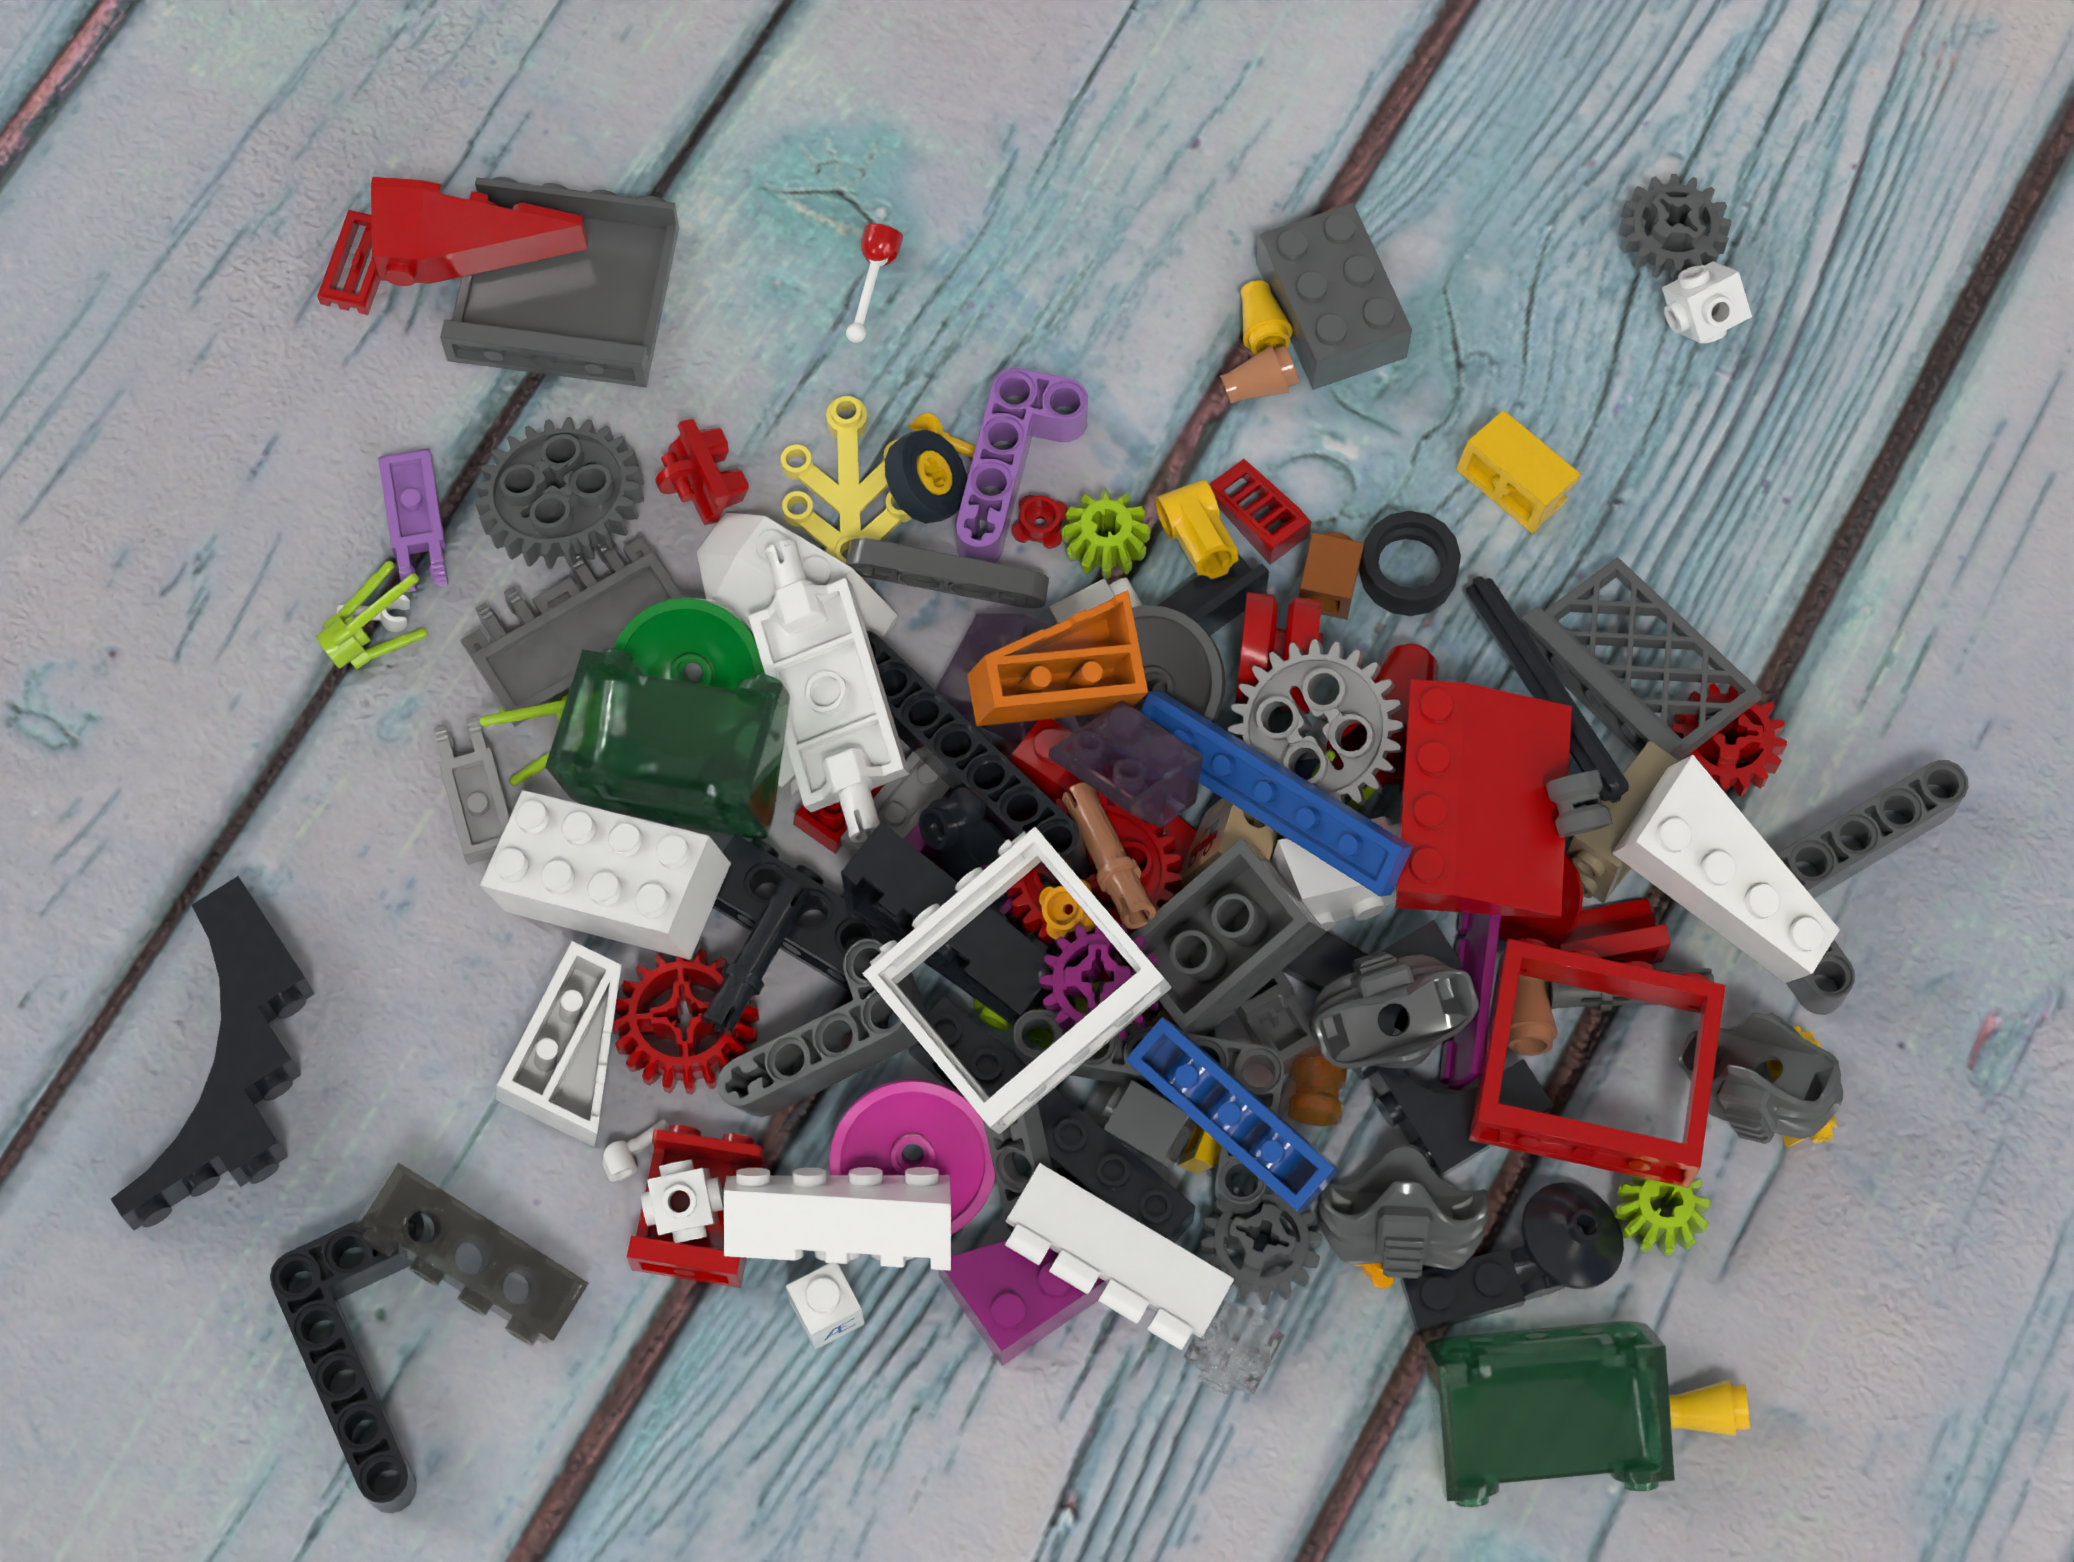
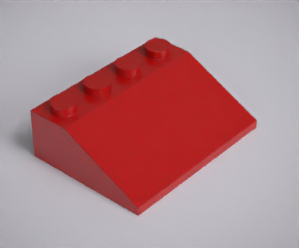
M1410 680L1399 838L1412 845L1413 848L1396 883L1395 908L1561 919L1565 837L1561 838L1558 835L1555 820L1559 815L1557 805L1549 800L1545 784L1568 776L1572 706L1469 683Z

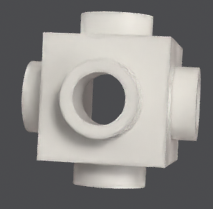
M1714 261L1705 266L1700 265L1688 268L1678 275L1676 281L1662 287L1667 306L1664 308V314L1669 326L1675 333L1698 343L1717 341L1727 334L1728 329L1752 317L1739 271Z
M692 1159L659 1166L661 1177L647 1179L649 1192L641 1193L642 1208L647 1226L656 1225L658 1235L672 1233L675 1243L707 1237L705 1226L720 1223L717 1211L724 1210V1196L719 1177L711 1178L709 1168L694 1169ZM679 1190L685 1191L690 1197L688 1209L681 1213L673 1210L670 1203L673 1193Z

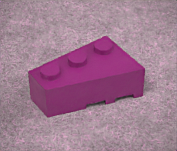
M1007 1240L951 1256V1271L938 1270L939 1277L1001 1366L1097 1302L1107 1282L1098 1277L1087 1295L1049 1272L1058 1256L1057 1252L1049 1248L1040 1265H1037L1005 1246Z

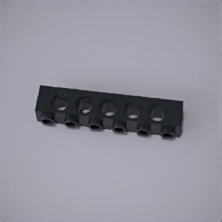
M944 995L927 1012L928 1023L989 1096L996 1093L1028 1066ZM919 1042L908 1048L909 1054L946 1086L961 1093ZM1055 1088L1037 1102L1052 1170L1173 1243H1176L1192 1225L1195 1205Z

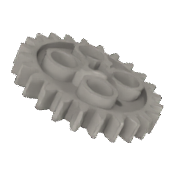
M1317 639L1311 641L1308 655H1304L1295 643H1291L1289 646V660L1284 661L1276 653H1269L1273 669L1266 672L1262 668L1254 666L1252 668L1253 673L1259 680L1256 687L1248 684L1239 685V689L1249 697L1247 704L1231 705V710L1243 716V723L1228 727V732L1243 737L1245 743L1295 774V763L1298 757L1308 751L1316 752L1320 758V769L1313 778L1307 781L1344 804V797L1350 796L1360 805L1365 804L1361 788L1367 784L1371 788L1381 791L1383 787L1375 776L1377 772L1382 770L1388 773H1395L1396 771L1395 767L1385 759L1387 753H1401L1404 751V747L1391 740L1393 733L1406 730V724L1397 720H1391V714L1403 708V703L1400 700L1385 699V696L1391 692L1395 684L1390 679L1375 683L1374 680L1379 675L1381 667L1374 662L1361 670L1360 667L1364 654L1356 649L1344 660L1343 645L1336 641L1331 646L1328 655L1324 654L1322 645ZM1327 677L1336 678L1340 686L1337 698L1330 704L1319 705L1314 698V689L1317 683ZM1293 687H1299L1314 716L1323 722L1329 721L1323 727V733L1344 763V767L1341 770L1335 769L1321 741L1311 735L1306 736V733L1312 729V726L1291 695ZM1289 706L1293 713L1291 726L1285 732L1272 733L1268 725L1270 713L1276 707ZM1354 723L1363 724L1367 731V740L1364 746L1356 751H1346L1341 743L1343 731Z

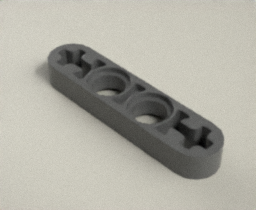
M867 538L851 540L846 559L848 566L852 567L860 576L1022 608H1041L1046 604L1049 578L1040 572Z

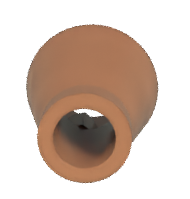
M1270 345L1234 370L1220 376L1230 404L1242 400L1290 393L1289 387L1300 383L1286 345L1273 349L1272 345Z
M1519 975L1508 1040L1509 1049L1519 1055H1541L1552 1049L1553 1040L1558 1035L1545 987V980Z

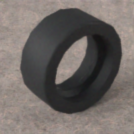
M1414 511L1390 514L1376 523L1364 540L1359 568L1363 589L1376 605L1390 613L1405 616L1429 613L1445 603L1455 588L1461 553L1454 534L1445 523L1435 517ZM1404 539L1420 541L1426 544L1439 556L1441 566L1438 576L1428 586L1418 588L1398 586L1383 575L1379 566L1380 554L1385 546L1391 542Z

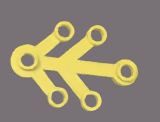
M842 396L833 400L826 412L828 430L837 439L839 485L812 463L811 453L805 446L799 444L790 445L781 454V466L785 476L792 480H799L840 515V532L814 513L811 497L802 491H794L784 497L782 512L785 521L791 526L801 527L826 549V553L845 564L846 558L842 556V553L848 550L851 540L867 538L883 541L901 522H907L912 519L903 510H897L892 506L895 499L889 491L885 500L886 509L861 531L860 514L888 487L885 477V458L889 448L897 440L892 441L886 446L884 461L859 484L858 438L863 436L867 430L868 417L863 402L852 396ZM843 410L855 411V415L849 419L840 418L838 413ZM794 457H801L806 461L804 465L797 468L787 464ZM798 503L807 507L805 512L798 515L792 514L789 511L792 505Z

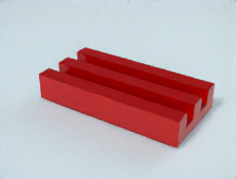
M348 210L317 295L321 305L330 306L331 303H336L339 309L349 311L350 307L357 308L360 314H369L381 281L373 258H371L359 294L355 293L372 248L370 214ZM359 225L366 226L352 260V266L342 291L336 290Z

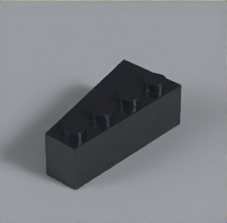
M882 821L841 871L846 908L897 943L915 929L912 923L921 912L933 904H939L941 907L957 893L955 887L958 882ZM987 907L923 962L1005 1021L1015 1026L1016 1021L1024 1013L1038 1010L1043 1004V1000L1052 992L1043 989L1039 979L1045 975H1053V971L1044 962L1045 955L1057 956V954L1042 941L1036 938L1028 939L1013 926L1012 922L1005 915L992 907Z

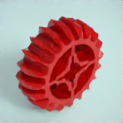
M700 949L695 954L693 961H687L685 958L675 956V962L667 963L665 956L657 952L654 956L656 969L650 971L647 966L638 964L635 970L640 982L623 980L621 984L622 990L628 998L616 999L615 1013L621 1017L613 1020L612 1031L614 1034L622 1036L615 1042L618 1054H630L626 1060V1065L630 1072H636L644 1068L642 1078L644 1083L649 1086L663 1076L662 1086L664 1091L669 1094L675 1089L678 1080L683 1081L687 1094L692 1095L695 1093V1080L704 1078L705 1084L709 1089H714L717 1086L714 1073L719 1070L722 1071L731 1058L735 1059L749 1052L743 1044L757 1041V1030L750 1025L759 1021L758 1008L749 1006L755 1000V995L752 996L742 1013L731 1036L723 1034L715 1045L705 1052L698 1054V1046L704 1038L720 1033L711 1028L714 1022L711 1021L710 1025H706L700 1017L707 1010L711 1002L697 1000L692 994L691 985L704 987L716 993L724 980L721 972L725 965L728 964L727 960L720 956L708 966L707 952ZM673 988L672 996L667 1003L659 1007L650 1008V1013H646L650 1004L659 995ZM684 1001L687 1003L689 1014H692L693 1017L690 1018L689 1027H687V1041L684 1039L682 1029L678 1026L682 1020L681 1015L684 1014ZM655 1035L657 1040L667 1039L675 1042L678 1046L679 1057L668 1056L655 1050L646 1042L643 1036Z

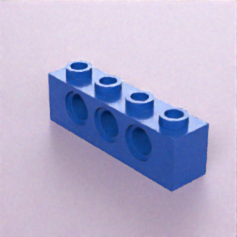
M1161 1017L1125 1059L1126 1062L1297 1212L1304 1213L1340 1171L1334 1163L1171 1021Z

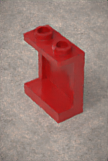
M670 1125L668 1131L654 1129L652 1143L654 1151L648 1179L661 1177L659 1166L692 1159L694 1169L709 1168L711 1178L719 1177L724 1196L726 1176H736V1171L744 1168L765 1169L766 1158L763 1147L755 1145L756 1141L751 1137L727 1133L723 1135L722 1139L701 1136L700 1130L690 1126ZM648 1182L645 1192H649ZM682 1190L676 1191L670 1199L671 1207L679 1213L686 1211L690 1205L689 1195ZM642 1208L636 1236L631 1235L627 1252V1259L632 1271L741 1288L747 1258L724 1256V1210L717 1211L720 1223L705 1226L707 1237L675 1243L672 1233L658 1235L656 1225L647 1226Z

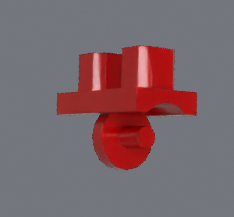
M694 419L680 421L677 426L680 435L669 445L668 453L661 457L665 468L656 476L655 483L663 494L677 493L683 503L692 500L704 526L717 523L724 508L744 500L749 484L742 470L738 468L719 472L715 463L725 461L729 452L728 441L721 428L699 430Z

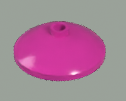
M902 1079L888 1082L868 1091L845 1112L834 1132L829 1157L830 1175H849V1170L861 1167L881 1169L883 1175H905V1170L909 1168L930 1167L939 1170V1175H950L951 1235L966 1226L980 1212L994 1184L995 1171L983 1119L961 1093L938 1082L924 1079ZM916 1144L922 1148L923 1154L916 1160H910L903 1155L902 1151L907 1145Z

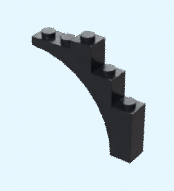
M239 876L192 904L209 939L219 977L221 1021L215 1058L199 1102L176 1139L145 1173L111 1198L117 1211L133 1231L141 1226L147 1228L160 1223L170 1215L172 1206L189 1195L196 1197L210 1191L219 1183V1176L229 1171L240 1187L248 1182L256 1184L273 1175L279 1168L278 1163L288 1157L255 1107V1104L263 1099L270 1101L280 1097L292 1087L293 1080L301 1076V1073L268 1023L276 1018L286 1019L299 1012L305 1006L306 999L313 996L314 992Z

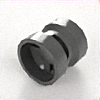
M1599 770L1569 775L1545 784L1549 800L1557 805L1559 815L1555 820L1559 837L1587 833L1613 824L1609 808L1601 802L1599 793L1603 788V783ZM1586 804V806L1574 809V807Z

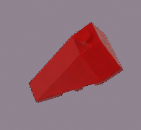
M372 177V258L379 278L382 281H388L397 286H411L414 283L432 284L587 250L588 237L583 216L527 203H519L514 205L512 209H508L487 201L488 195L471 191L468 200L441 194V184L434 182Z

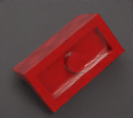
M1640 899L1582 910L1570 933L1560 942L1550 947L1569 952L1574 950H1590L1601 955L1602 959L1621 963L1641 961L1652 964L1663 962L1671 942L1666 924L1656 926L1649 901L1647 899Z

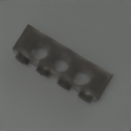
M399 1162L390 1167L354 1225L365 1231L361 1239L370 1247L387 1256H391L394 1250L413 1261L409 1270L434 1286H439L442 1280L461 1291L457 1297L460 1303L482 1316H486L489 1310L508 1321L504 1329L509 1334L530 1346H533L537 1340L542 1343L555 1340L589 1284L581 1277ZM414 1213L424 1214L433 1222L434 1235L428 1244L415 1242L408 1233V1221ZM462 1243L474 1245L481 1254V1266L475 1274H467L457 1266L455 1255ZM510 1273H517L523 1276L528 1283V1296L521 1304L512 1303L504 1294L503 1284Z

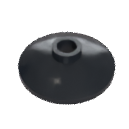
M1558 1182L1541 1188L1527 1202L1521 1221L1523 1241L1529 1256L1547 1277L1569 1288L1590 1289L1603 1284L1616 1273L1624 1252L1622 1230L1612 1209L1596 1193L1578 1184ZM1577 1224L1583 1229L1585 1234L1579 1230Z

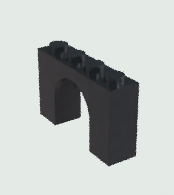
M1435 920L1382 950L1396 958L1424 954L1434 957L1457 970H1461L1464 966ZM1353 968L1343 973L1342 975L1336 977L1335 979L1331 980L1330 982L1345 975H1348L1350 973H1353ZM1396 1003L1388 1004L1379 1012L1378 1025L1385 1034L1393 1035L1396 1018L1399 1012L1404 1009L1402 1005ZM1524 1059L1503 1071L1498 1103L1541 1113H1547L1554 1106ZM1375 1065L1353 1069L1361 1080L1368 1078L1379 1094L1375 1101L1386 1122L1391 1127L1398 1124L1409 1145H1414L1420 1149L1427 1162L1437 1172L1439 1177L1447 1175L1493 1147V1145L1469 1140L1478 1086L1462 1093L1443 1094L1420 1086L1402 1068H1388Z

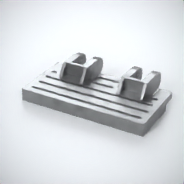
M642 536L623 547L624 553L631 562L627 566H625L614 548L609 550L600 544L595 546L599 558L611 572L610 576L599 582L596 581L590 572L585 559L577 553L575 564L570 568L583 591L580 592L572 578L569 577L532 599L533 603L541 614L536 618L516 588L512 587L505 591V602L512 614L516 615L522 625L508 634L505 633L494 610L489 608L486 603L475 608L479 619L493 642L489 644L480 629L462 638L460 641L504 711L561 701L562 696L572 694L606 675L612 649L625 626L648 607L661 601L683 597ZM520 720L511 723L514 727H516L517 725L521 724L526 720Z

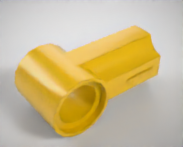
M1203 479L1155 497L1157 514L1167 537L1171 541L1178 540L1197 575H1205L1210 579H1215L1228 574L1229 568L1239 560L1238 551L1220 519L1218 504L1208 482Z

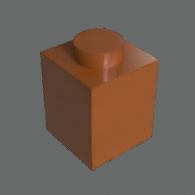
M1312 532L1299 597L1321 599V615L1348 620L1364 543L1353 541L1351 537L1343 533L1328 532L1323 535Z

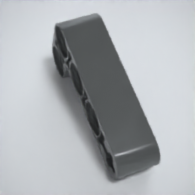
M863 939L853 944L845 954L843 962L844 974L853 996V1001L726 1064L720 1072L717 1082L718 1093L722 1100L752 1116H769L919 1042L900 1018L893 1027L888 1028V1020L893 1010L862 974L871 966L870 961L882 952L879 948L884 944L874 939ZM910 972L897 985L928 1021L913 974ZM852 1031L853 1037L850 1045L841 1052L840 1045L842 1039L847 1033ZM804 1054V1065L801 1068V1070L794 1075V1063L800 1056Z

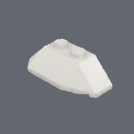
M726 512L697 551L706 600L722 605L735 613L748 625L751 631L752 627L748 616L767 609L774 600L773 594L777 590L765 550L774 544L777 553H782L779 542L785 540L797 542L806 578L808 581L813 582L814 585H828L847 578L853 586L867 631L875 633L884 640L898 620V615L852 567L766 516Z

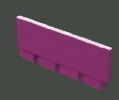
M1460 912L1458 934L1465 936L1466 939L1461 938L1456 942L1455 953L1464 965L1461 970L1467 972L1471 977L1479 1006L1474 1018L1460 1033L1451 1037L1454 1038V1042L1447 1041L1444 1043L1439 1081L1448 1085V1089L1459 1091L1482 1075L1501 915Z

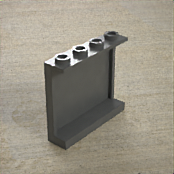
M476 177L475 186L477 192L487 194V201H491L499 207L512 209L516 204L527 203L583 216L588 246L587 250L462 277L452 320H444L440 335L447 361L647 388L679 232L675 203L666 202L655 196H644L639 199L617 196L615 193L607 190L585 192L570 190L555 183H546L539 186L518 183L508 177H495L493 179Z

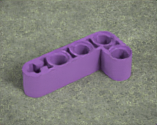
M1021 368L1004 370L995 377L956 521L957 552L959 556L993 563L1000 559L1004 550L1032 436L1057 442H1071L1081 437L1087 428L1088 394L1079 382L1070 378ZM1011 396H1020L1026 401L1014 405L1004 400ZM1061 406H1069L1076 411L1069 415H1061L1054 410ZM999 441H1009L1014 444L1012 448L1007 450H999L992 445ZM987 486H997L1003 490L995 496H988L980 492ZM980 520L987 522V533L982 535L981 540H976L980 530Z

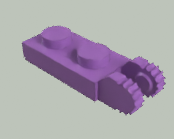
M430 448L378 457L391 547L394 556L397 557L401 582L410 574H416L410 554L429 551L432 580L435 581L436 587L448 585L443 548H446ZM416 584L406 592L416 591Z

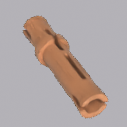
M1086 782L1070 787L1069 789L1077 802H1074L1070 793L1067 792L1063 794L1062 802L1079 828L1087 851L1098 871L1096 879L1101 891H1106L1110 895L1121 917L1122 924L1126 925L1128 929L1145 926L1148 922L1141 910L1145 911L1149 919L1155 917L1156 910L1139 880L1141 871L1136 860H1131L1127 856L1097 796L1095 787L1091 783Z

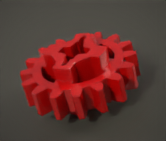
M1712 683L1709 684L1707 689L1706 702L1730 703L1740 695L1731 685L1727 693H1720L1717 685ZM1693 691L1687 701L1700 702L1701 695ZM1772 701L1762 706L1756 703L1685 758L1694 755L1724 792H1726L1728 786H1734L1735 791L1740 797L1745 796L1749 789L1750 781L1761 789L1765 786L1769 777L1767 772L1775 774L1782 762L1778 755H1782L1787 746V740L1777 737L1785 726L1784 720H1770L1769 716L1775 707ZM1675 714L1673 720L1677 724H1673L1671 729L1683 739L1699 727V722L1697 721L1700 715ZM1725 735L1729 736L1730 744L1725 743ZM1754 757H1757L1753 763L1736 769V765L1740 762H1752Z

